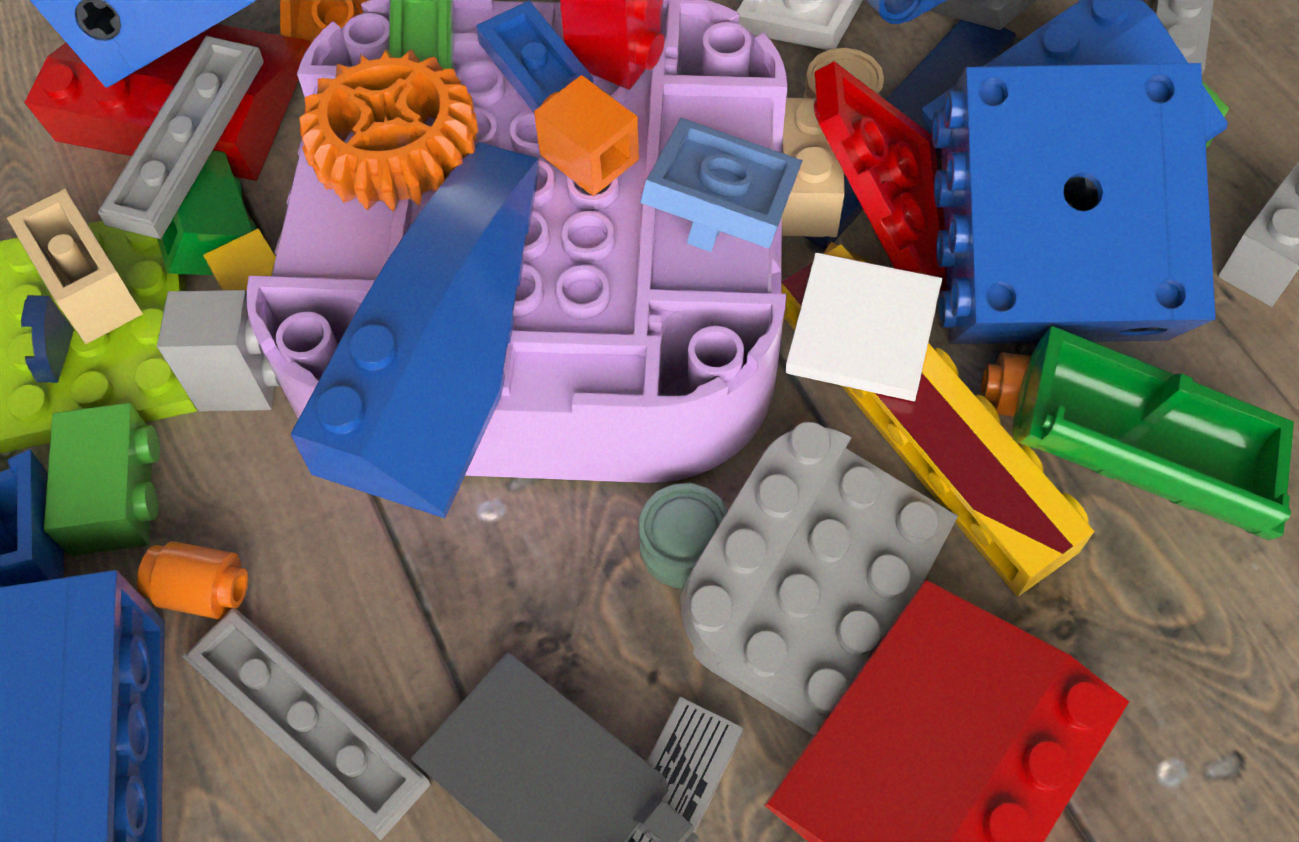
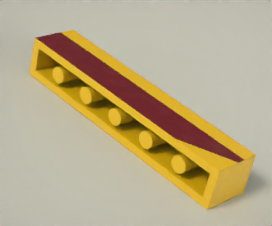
M842 244L825 254L855 260ZM813 262L781 282V294H786L784 319L794 331ZM928 343L915 401L840 385L936 501L944 508L958 515L955 521L956 525L1017 597L1079 554L1095 532L1088 524V516L1081 504L1068 493H1061L1044 474L1042 463L1030 447L1021 443L1017 444L1001 426L999 415L994 406L984 396L974 395L958 377V370L953 360L942 349H933Z

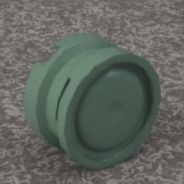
M693 483L672 484L658 490L644 504L639 517L640 557L647 571L660 583L682 589L692 569L728 512L724 501L710 489Z

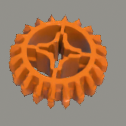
M387 48L381 58L368 60L360 53L357 65L349 68L337 64L336 78H318L317 94L304 97L305 114L299 117L301 124L300 134L304 142L302 149L308 165L313 167L318 181L323 184L325 190L334 189L335 194L341 198L343 203L357 198L358 202L367 211L379 200L384 201L392 212H394L399 200L409 198L420 207L423 193L429 190L436 192L449 174L457 166L463 164V159L468 153L473 154L475 151L474 142L477 141L479 130L471 94L468 93L465 85H461V81L457 78L454 69H443L436 57H430L420 62L412 49L401 58H394ZM429 117L435 119L431 127L424 124ZM353 132L354 136L347 143H345V140L348 137L349 133Z

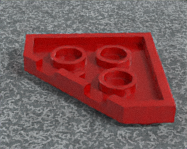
M835 61L814 71L816 100L813 107L818 124L893 267L899 270L942 278L939 293L947 291L946 267H938L936 259L937 234L939 230H945L943 209L942 207H936L934 201V180L938 168L932 135Z

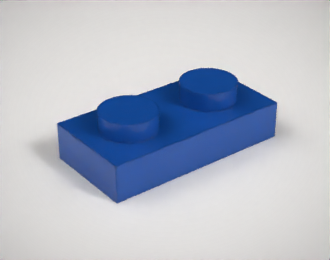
M530 0L476 25L479 44L533 113L549 95L561 91L580 75H583L594 84L592 75Z

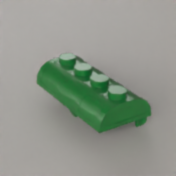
M1051 326L1039 341L1028 363L1020 387L1012 429L1014 441L1076 463L1110 479H1116L1145 490L1189 510H1196L1242 528L1246 532L1266 540H1272L1284 535L1285 521L1291 515L1288 483L1294 421L1193 382L1192 377L1182 373H1170L1054 326Z

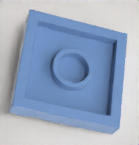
M680 117L646 179L640 203L693 221L687 244L711 252L720 231L770 249L803 160Z

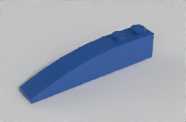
M478 142L474 153H468L463 159V164L457 166L449 174L420 211L386 261L357 309L290 434L311 475L446 518L502 397L505 379L504 363L507 345L511 343L514 325L513 309L517 286H520L523 270L522 255L525 237L529 233L540 168L539 158Z

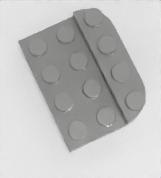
M804 422L796 426L794 430L777 438L763 453L682 588L679 603H681V617L685 632L695 648L692 654L701 664L814 735L921 583L924 582L958 515L848 450L846 446L852 437L834 429L824 428L814 422Z

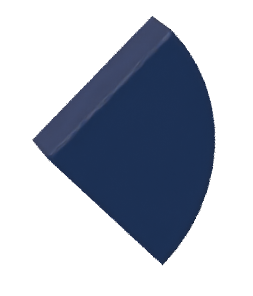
M27 295L21 317V327H32L34 356H25L26 364L36 382L58 383L74 329L50 296Z

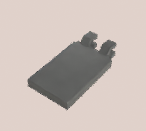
M509 652L502 657L411 758L426 775L501 842H627L637 829L653 842L700 841L699 837L693 832V825L662 800L669 790L667 788L668 783L660 772Z

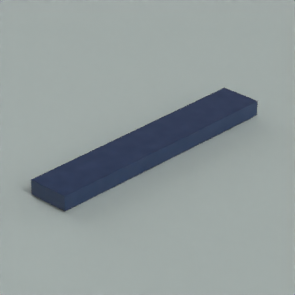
M960 20L885 100L925 129L921 109L954 87L966 67H983L1011 48L1016 33L1005 27L998 30ZM845 173L844 199L838 236H803L826 250L831 242L834 243L863 211Z

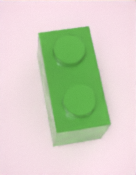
M131 403L52 413L44 531L70 556L149 545L150 521L156 520L158 516V498L155 487L151 482V465L159 461L160 444L155 428L152 425H146Z

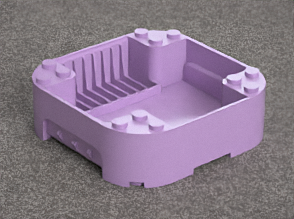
M369 0L362 3L363 14L350 19L343 28H340L334 21L331 22L314 39L307 49L297 72L304 97L317 94L318 78L335 79L337 64L350 68L359 63L360 53L368 60L381 58L386 48L389 51L390 0ZM454 0V71L457 78L460 79L461 85L466 86L473 100L474 113H476L479 130L477 141L474 142L475 146L478 142L539 158L540 165L529 233L525 237L522 255L523 270L520 286H517L513 309L514 325L511 343L507 345L504 363L505 379L502 397L465 476L658 483L697 476L723 464L744 448L758 432L766 419L774 396L786 294H781L782 217L770 249L720 231L713 250L709 252L687 244L693 221L642 204L640 201L646 179L680 117L782 153L787 76L779 52L764 32L756 37L739 25V13L726 6L708 0H664L661 34L664 35L665 43L662 55L656 66L652 70L646 69L631 90L592 75L596 86L638 116L639 160L593 197L540 155L534 113L479 44L476 30L477 24L524 2ZM531 2L564 41L560 3ZM429 117L424 124L431 127L435 119ZM353 132L349 133L348 137L345 140V143H347L354 136ZM302 139L298 149L299 157L294 179L286 201L288 206L283 228L276 245V258L272 276H249L247 285V310L254 335L298 419L353 316L386 261L420 211L435 194V192L430 190L423 193L420 207L410 198L399 200L394 212L384 201L380 200L368 211L358 202L357 198L343 203L341 198L335 194L334 189L325 190L323 184L318 181L313 167L307 163L302 149L304 145Z

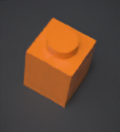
M580 75L561 91L549 95L542 105L534 111L540 155L593 197L639 160L638 116L583 75Z

